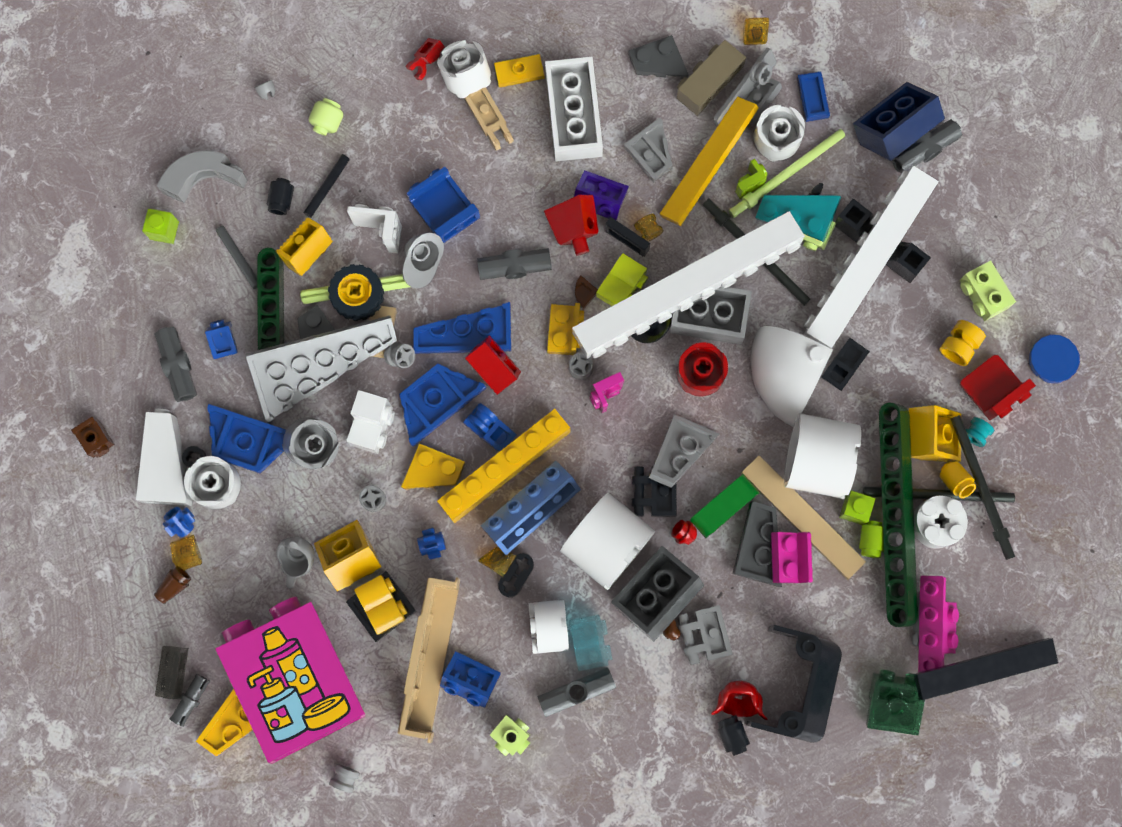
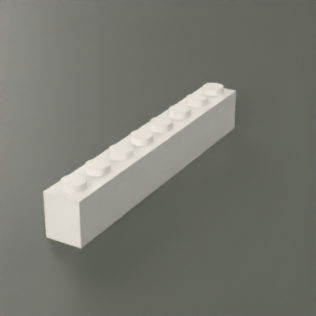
M913 166L908 171L903 170L896 181L899 183L898 188L895 192L891 190L883 201L886 204L882 212L877 211L870 221V224L873 225L869 233L864 231L856 243L860 247L855 254L851 252L843 265L846 266V269L842 275L837 273L830 284L833 289L829 295L824 294L818 302L819 311L815 316L811 314L805 322L804 327L807 329L804 334L829 348L833 347L939 181L917 167Z

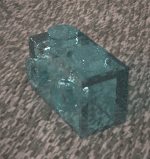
M600 615L569 620L578 671L609 666L608 661L612 660L610 645H605L603 635H608L605 619L600 620Z

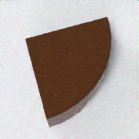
M580 275L575 286V298L584 310L596 296L598 289Z

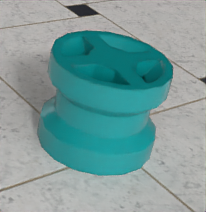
M973 417L970 421L971 426L965 430L970 442L983 448L986 444V438L991 436L995 430L985 420Z

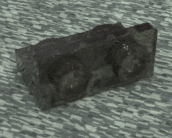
M162 647L155 696L165 699H180L189 648Z

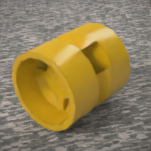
M959 320L951 330L952 337H947L941 345L940 352L951 362L960 366H967L975 354L974 350L980 347L986 335L976 325L965 320Z

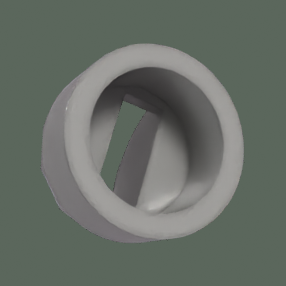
M272 80L254 87L262 99L268 100V92L271 97L275 95V86Z

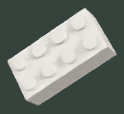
M593 57L545 61L555 162L602 157L603 144Z

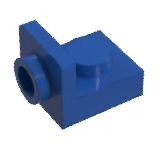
M222 319L211 322L210 327H207L205 331L213 359L238 353L231 330V321L224 322Z

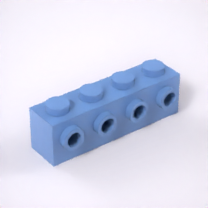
M554 461L480 526L503 553L507 555L575 496L581 488L574 478L557 461Z

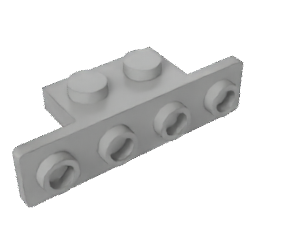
M766 48L756 60V62L762 61L764 64L771 65L772 69L777 63L770 48ZM750 69L744 75L737 88L730 94L722 108L717 111L713 119L716 126L718 127L737 96L757 104L759 109L750 121L756 124L763 111L768 108L782 89L781 83L771 78L765 85H760L758 82L755 83L750 80Z

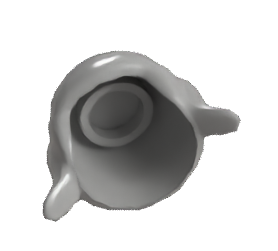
M299 536L286 538L277 547V559L281 564L283 573L286 574V587L288 589L294 587L298 577L309 573L314 563V549L312 545Z

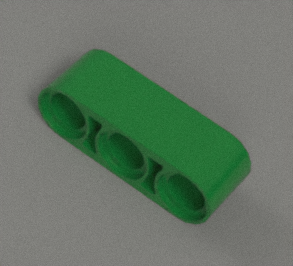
M742 474L697 512L690 521L706 539L760 492Z

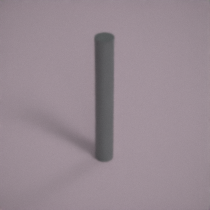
M218 227L216 229L218 236L251 287L256 289V275L225 227Z

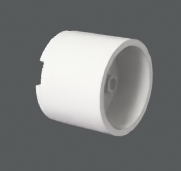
M799 413L789 442L784 472V487L845 499V495L850 493L856 474L858 448L856 447L861 445V426Z
M607 493L573 531L560 552L601 586L609 590L651 539L655 530L610 493Z

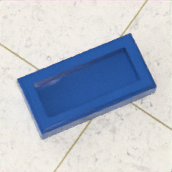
M821 71L798 75L797 81L805 121L828 119L830 112Z

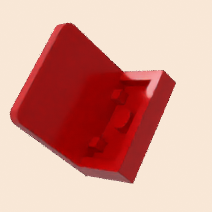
M993 355L960 381V386L989 421L997 416L1001 419L1013 410L1011 405L1016 401L1021 404L1032 396L1029 391L1036 386L1030 378L1022 383L999 355Z

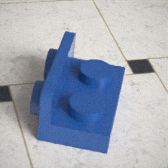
M455 651L442 676L440 687L450 695H458L465 698L473 706L485 708L501 673Z

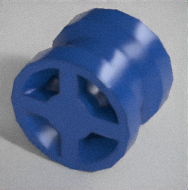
M480 403L477 406V411L474 414H470L467 419L477 429L486 434L489 431V426L492 423H496L498 417Z

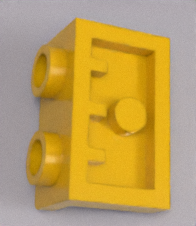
M575 303V306L551 304L547 353L574 355L577 353V348H580L572 334V328L584 322V310H580V303Z

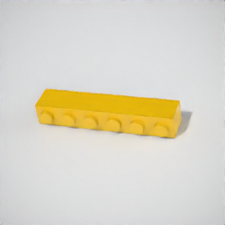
M553 409L438 499L437 502L455 524L570 433V426L557 410Z

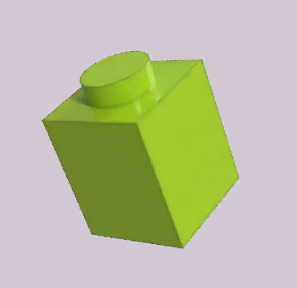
M148 209L142 232L150 240L174 244L179 221L170 212Z
M851 490L849 495L845 496L839 518L859 525H865L869 522L876 498Z

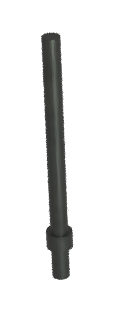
M709 198L703 203V206L715 217L714 221L720 227L724 226L736 239L746 235L730 219L731 216L725 210L722 211ZM775 263L770 265L762 264L804 306L811 300Z
M960 415L953 417L951 422L993 526L994 532L992 533L996 542H999L1005 560L1013 558L1015 554L1008 539L1010 534L1007 527L1004 528L962 419Z
M863 487V494L870 497H882V487ZM894 488V493L898 495L900 488ZM913 489V499L948 496L960 501H982L979 491H974L966 498H960L955 496L950 490ZM989 489L994 503L1015 502V493L995 492L994 489Z

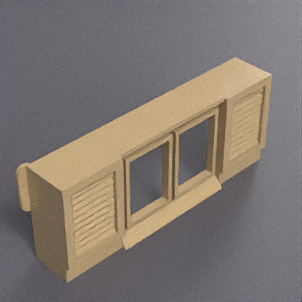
M457 577L455 582L435 578L427 579L421 615L418 616L403 693L405 697L398 734L423 739L428 738V743H432L434 737L432 728L459 592L460 579Z

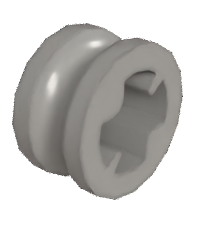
M757 61L751 68L750 80L755 83L758 82L760 85H765L771 78L772 66L764 64L762 61Z

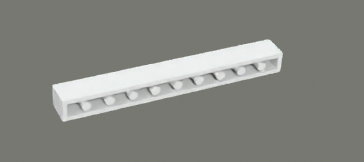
M789 211L574 326L572 334L587 359L591 356L598 358L607 352L606 348L612 345L617 347L627 342L630 335L634 333L640 335L650 329L649 325L656 321L659 323L665 322L672 317L671 313L679 309L681 312L689 309L694 305L693 301L699 298L705 300L715 294L714 290L721 286L727 288L737 281L736 278L745 275V277L752 275L758 270V266L764 263L767 265L774 263L780 258L779 255L786 251L788 254L796 251L801 247L800 244L804 234Z

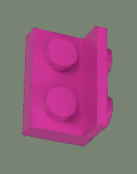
M621 372L593 384L591 396L589 397L595 410L600 409L601 413L606 412L608 403L605 396L607 399H610L620 394L624 384Z
M772 532L773 583H811L813 581L811 533Z

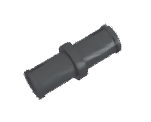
M196 674L186 693L181 694V701L169 719L175 724L184 727L194 707L199 706V699L211 681Z

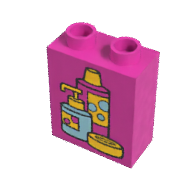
M297 596L282 601L270 608L269 611L273 620L254 629L250 619L227 628L222 632L226 643L215 648L267 762L270 764L365 717L360 702L312 602L301 606Z

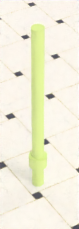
M839 129L753 193L749 192L743 196L741 202L728 210L730 216L735 218L747 208L751 209L757 205L758 200L764 197V195L845 137L843 130Z

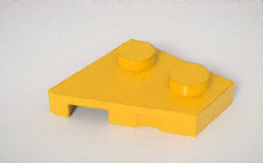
M419 443L401 488L409 490L410 488L456 486L465 466V461Z

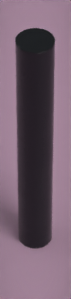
M341 155L303 212L308 217L312 218L350 159L346 155Z

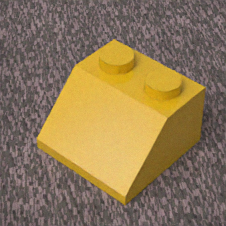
M936 405L909 408L911 458L925 461L961 462V445L951 422V418L959 415L961 417V413Z
M358 519L314 543L323 571L337 592L381 568L378 557Z

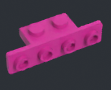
M922 575L920 577L918 673L944 666V655L956 654L959 642L958 635L956 634L959 611L957 603L946 602L945 576Z

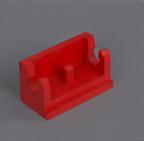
M490 335L474 347L471 353L465 357L497 395L516 381L521 373L519 368Z

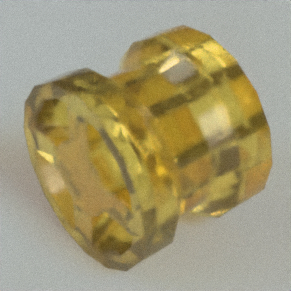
M653 213L642 217L634 224V228L648 242L664 232L662 226L657 224V217Z

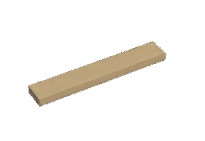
M760 456L741 472L799 532L811 533L812 545L847 580L866 563L794 489L784 487V479Z

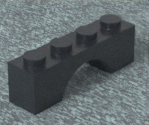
M852 199L836 219L835 227L857 243L864 231L869 233L873 225L870 224V221L873 218V213L855 199ZM900 241L887 261L886 266L908 283H911L931 257L913 243Z

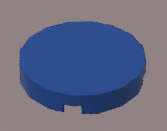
M1048 335L1039 339L1031 348L1029 365L1032 372L1043 379L1042 381L1058 384L1067 381L1077 372L1080 365V354L1077 347L1068 338L1061 335Z

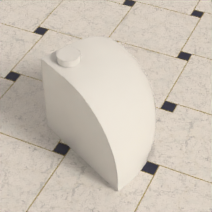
M763 326L757 330L751 348L752 379L758 394L762 397L768 409L784 423L793 427L798 414H801L833 349L786 329Z

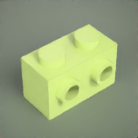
M991 260L966 273L959 280L963 293L969 296L973 302L975 313L982 317L984 321L1009 309L1016 303Z

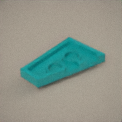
M764 195L755 218L768 223L790 211L803 234L824 243L842 197L834 195Z

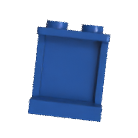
M446 167L435 169L426 180L413 184L406 193L409 202L431 232L441 237L443 243L480 219L479 210L474 204L470 203L452 179Z

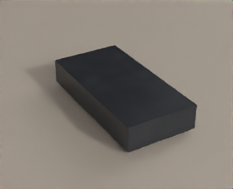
M612 217L606 222V233L642 257L646 256L650 250L651 243Z

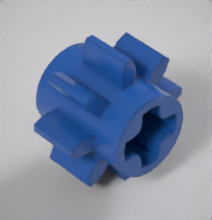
M174 507L164 515V530L170 537L175 534L180 538L185 537L194 528L192 524L195 522L194 515L187 507L183 510L179 507Z
M434 528L422 530L423 536L417 538L421 556L428 555L430 560L441 557L440 551L446 550L442 532L435 533Z

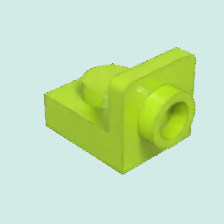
M755 159L749 163L748 170L751 175L747 174L738 180L735 193L739 199H742L749 192L753 193L766 182L767 171Z

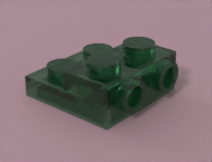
M880 670V674L873 673L869 692L870 704L866 721L867 728L919 736L925 700H919L914 675L907 673L905 677L895 676V673L890 670Z

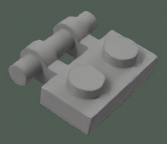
M720 605L695 611L697 621L692 623L689 622L687 613L678 615L680 623L678 629L683 635L686 646L683 649L685 656L688 655L690 665L700 663L698 653L705 651L707 661L733 655ZM699 629L703 644L695 645L692 630Z

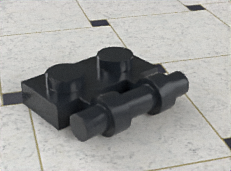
M634 467V476H632L634 498H632L631 506L634 507V514L638 517H643L644 507H651V517H676L677 482L672 488L650 479L649 476H644V467ZM644 485H651V498H644Z

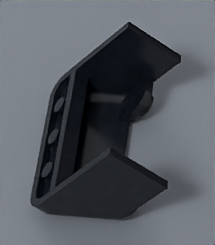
M777 625L769 626V632L796 638L795 648L799 657L813 662L801 713L791 710L784 712L779 717L777 728L747 721L746 726L810 743L818 742L824 737L842 658L841 649L834 642L812 634Z

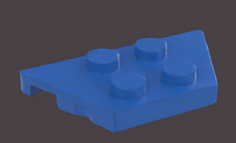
M436 364L402 391L399 395L410 444L414 447L486 389L484 383L474 381L461 373L451 371L445 366Z
M208 404L212 456L261 474L284 452L282 444L286 429Z

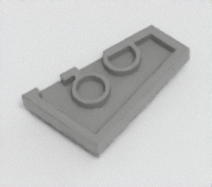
M674 414L649 478L672 488L717 439L719 433Z

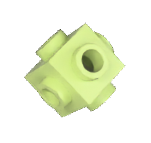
M508 715L504 717L490 734L497 742L495 747L505 756L508 753L513 756L516 752L521 755L530 744L527 740L530 736L527 732L529 727L519 718L514 721ZM509 732L516 734L515 741L508 739Z

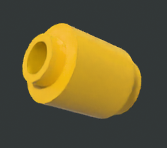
M948 462L941 468L939 477L955 496L966 498L975 491L974 478L960 462Z

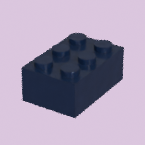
M906 82L852 124L862 147L891 161L943 121L945 116L939 96Z

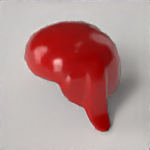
M742 680L732 681L725 686L719 693L716 709L711 712V715H715L723 711L732 716L737 715V717H751L758 714L764 720H768L763 714V698L753 684Z

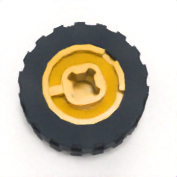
M351 264L348 267H342L340 271L334 274L335 276L330 280L328 292L329 299L339 315H343L348 320L358 321L361 319L366 320L368 317L374 316L377 310L379 311L381 303L384 301V289L378 275L371 268H366L360 264Z

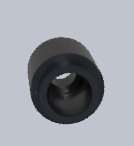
M277 178L276 181H271L266 203L270 213L287 215V210H290L294 186L290 184L289 180Z
M737 715L717 722L719 725L717 730L726 753L732 752L733 756L747 751L746 746L750 742L742 721L738 720Z

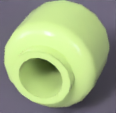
M323 98V101L315 102L308 119L310 124L314 126L313 131L323 136H326L327 132H337L344 115L340 109L341 106L326 98Z

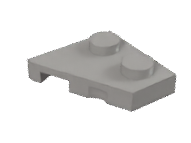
M658 118L624 144V148L653 183L672 169L673 165L661 118Z

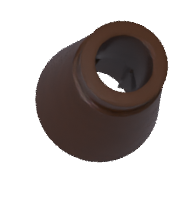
M178 566L170 569L154 593V596L158 601L166 604L189 586L191 581L190 575Z

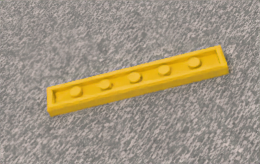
M737 96L660 212L662 218L679 226L682 225L759 109L757 104Z

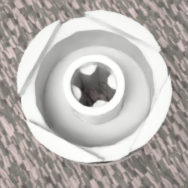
M462 40L448 45L441 52L442 57L438 58L437 61L447 89L456 94L458 98H465L469 94L489 86L491 83V71L483 48L474 41H472L473 44H466V41Z
M773 105L763 111L754 132V143L757 150L773 162L784 160L794 155L801 144L805 132V122L802 115L796 109L783 107L782 105Z
M205 456L196 460L188 468L184 477V487L194 502L209 509H222L236 501L241 488V480L236 468L219 457ZM215 479L216 484H213V487H210L209 483L213 482Z
M935 496L922 502L914 510L915 538L924 546L940 549L952 545L964 537L968 519L960 501L948 496ZM938 518L942 521V526L935 524V519Z
M564 600L528 603L531 638H534L532 639L533 654L568 650Z

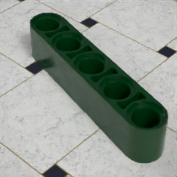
M269 247L262 249L257 257L258 350L284 344V263L276 253V250ZM271 257L276 258L272 265H265L267 259ZM269 281H276L273 288L266 289V284ZM269 304H276L274 311L266 312ZM270 327H276V332L272 336H266V331Z

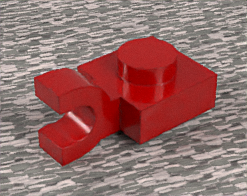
M428 38L414 54L416 58L405 67L413 71L417 66L418 72L414 77L417 80H422L427 71L425 65L435 62L440 57V52L445 46L440 40Z

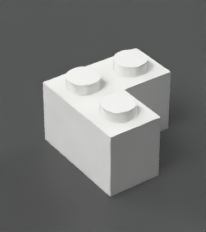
M358 390L350 413L354 417L346 441L350 446L378 454L380 448H384L387 441V435L385 434L387 425L391 426L395 416V412L392 411L393 407L387 398Z

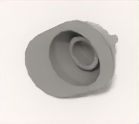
M435 233L419 234L411 238L405 245V261L402 273L403 279L412 288L420 289L427 286L436 273L443 255L444 243L441 237Z

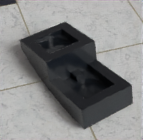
M849 338L821 377L842 391L870 351Z

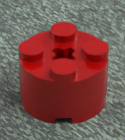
M706 342L695 343L686 349L681 355L677 366V379L682 389L691 395L699 397L709 396L717 392L728 373V361L724 353L715 345ZM699 366H703V369L706 370L705 374L698 370Z

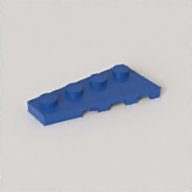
M508 302L502 304V306L489 307L476 313L463 314L450 320H441L413 328L415 354L468 353L489 335L504 352L511 351V304Z

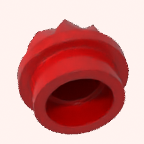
M679 520L674 525L671 536L675 538L678 544L689 545L696 540L697 529L692 522Z

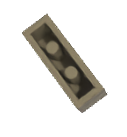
M726 40L720 45H714L708 53L709 57L704 62L702 60L699 61L692 70L693 74L689 78L684 77L677 86L676 99L697 116L744 67L746 56Z

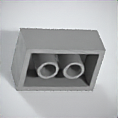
M719 287L714 290L715 294L705 300L699 298L693 301L694 305L682 312L679 309L673 312L669 333L741 345L745 338L752 291Z

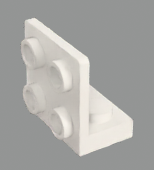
M356 204L355 207L348 206L347 212L354 226L379 228V236L382 237L383 244H385L388 252L398 254L402 225L396 211L389 207L371 209L363 204Z

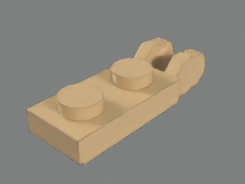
M486 87L464 98L485 136H488L496 151L501 149L499 140L494 135L495 131L501 129L508 144L514 142L505 119Z

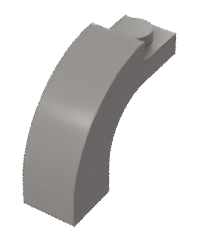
M197 151L182 156L173 162L162 175L157 187L164 195L185 203L192 188L203 179L220 178L241 188H244L248 180L243 174V170L231 164L225 154L215 151Z

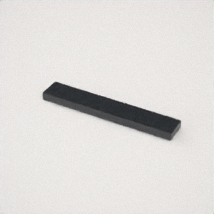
M1045 638L913 675L919 700H926L1058 664V658L1053 638Z

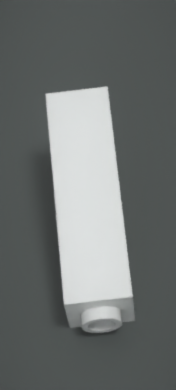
M155 409L154 412H146L136 501L147 504L192 506V499L184 487V477L187 469L182 461L183 447L178 419L170 413V410Z

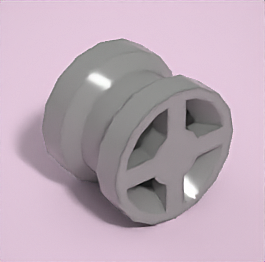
M395 342L385 349L384 359L390 366L408 368L415 360V351L408 344Z
M583 352L574 354L569 361V371L572 377L578 380H585L590 377L593 372L592 358L587 359Z
M370 485L362 489L359 501L366 510L378 512L385 506L386 496L379 487Z
M337 764L335 767L336 774L334 778L330 779L329 785L341 791L353 793L354 781L359 778L360 773L349 767Z

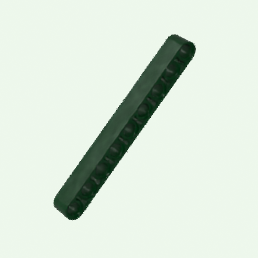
M888 402L882 405L879 410L886 613L888 622L892 626L899 628L911 627L918 619L910 415L907 408L903 405ZM896 409L897 417L892 420L891 413ZM897 434L898 442L893 445L892 438ZM898 458L899 467L894 470L893 462ZM899 483L900 492L898 495H896L894 493V487L896 484ZM899 508L902 514L901 518L897 521L895 512ZM900 533L903 540L901 545L898 546L896 537ZM899 559H902L904 564L901 571L897 568ZM901 584L905 589L902 597L898 593V587ZM901 610H903L906 615L904 622H902L899 618V613Z

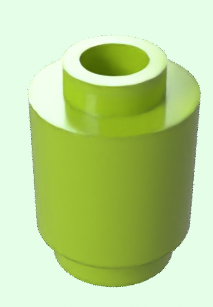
M869 521L867 525H862L859 544L861 556L881 558L882 552H884L882 522Z

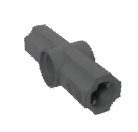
M950 119L931 132H927L892 159L894 168L897 172L902 173L904 169L908 171L923 161L926 163L932 160L945 147L962 137L961 127L956 121Z
M549 248L525 252L520 249H513L503 252L502 255L477 258L480 280L499 277L517 279L526 276L527 273L552 270Z
M175 327L159 329L154 335L162 357L160 358V364L165 376L169 379L175 401L180 402L193 399L197 396V392L190 373L192 368L189 358L182 348L178 332Z
M607 667L537 697L545 717H548L616 688V685ZM576 684L581 685L584 689V696L578 700L573 699L569 693L570 688Z

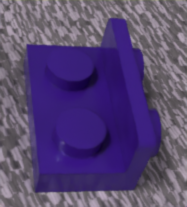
M584 170L576 186L574 197L577 195H593L596 214L608 219L612 217L617 220L629 186Z

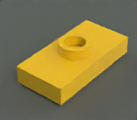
M540 54L494 63L499 88L545 79Z

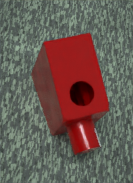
M577 195L544 210L559 245H573L576 256L590 252L586 239L597 235L599 232L593 195Z

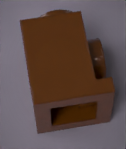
M90 417L71 429L86 454L90 457L98 458L104 456L109 452V448L115 445L100 420L94 417ZM95 435L94 441L89 442L88 439Z

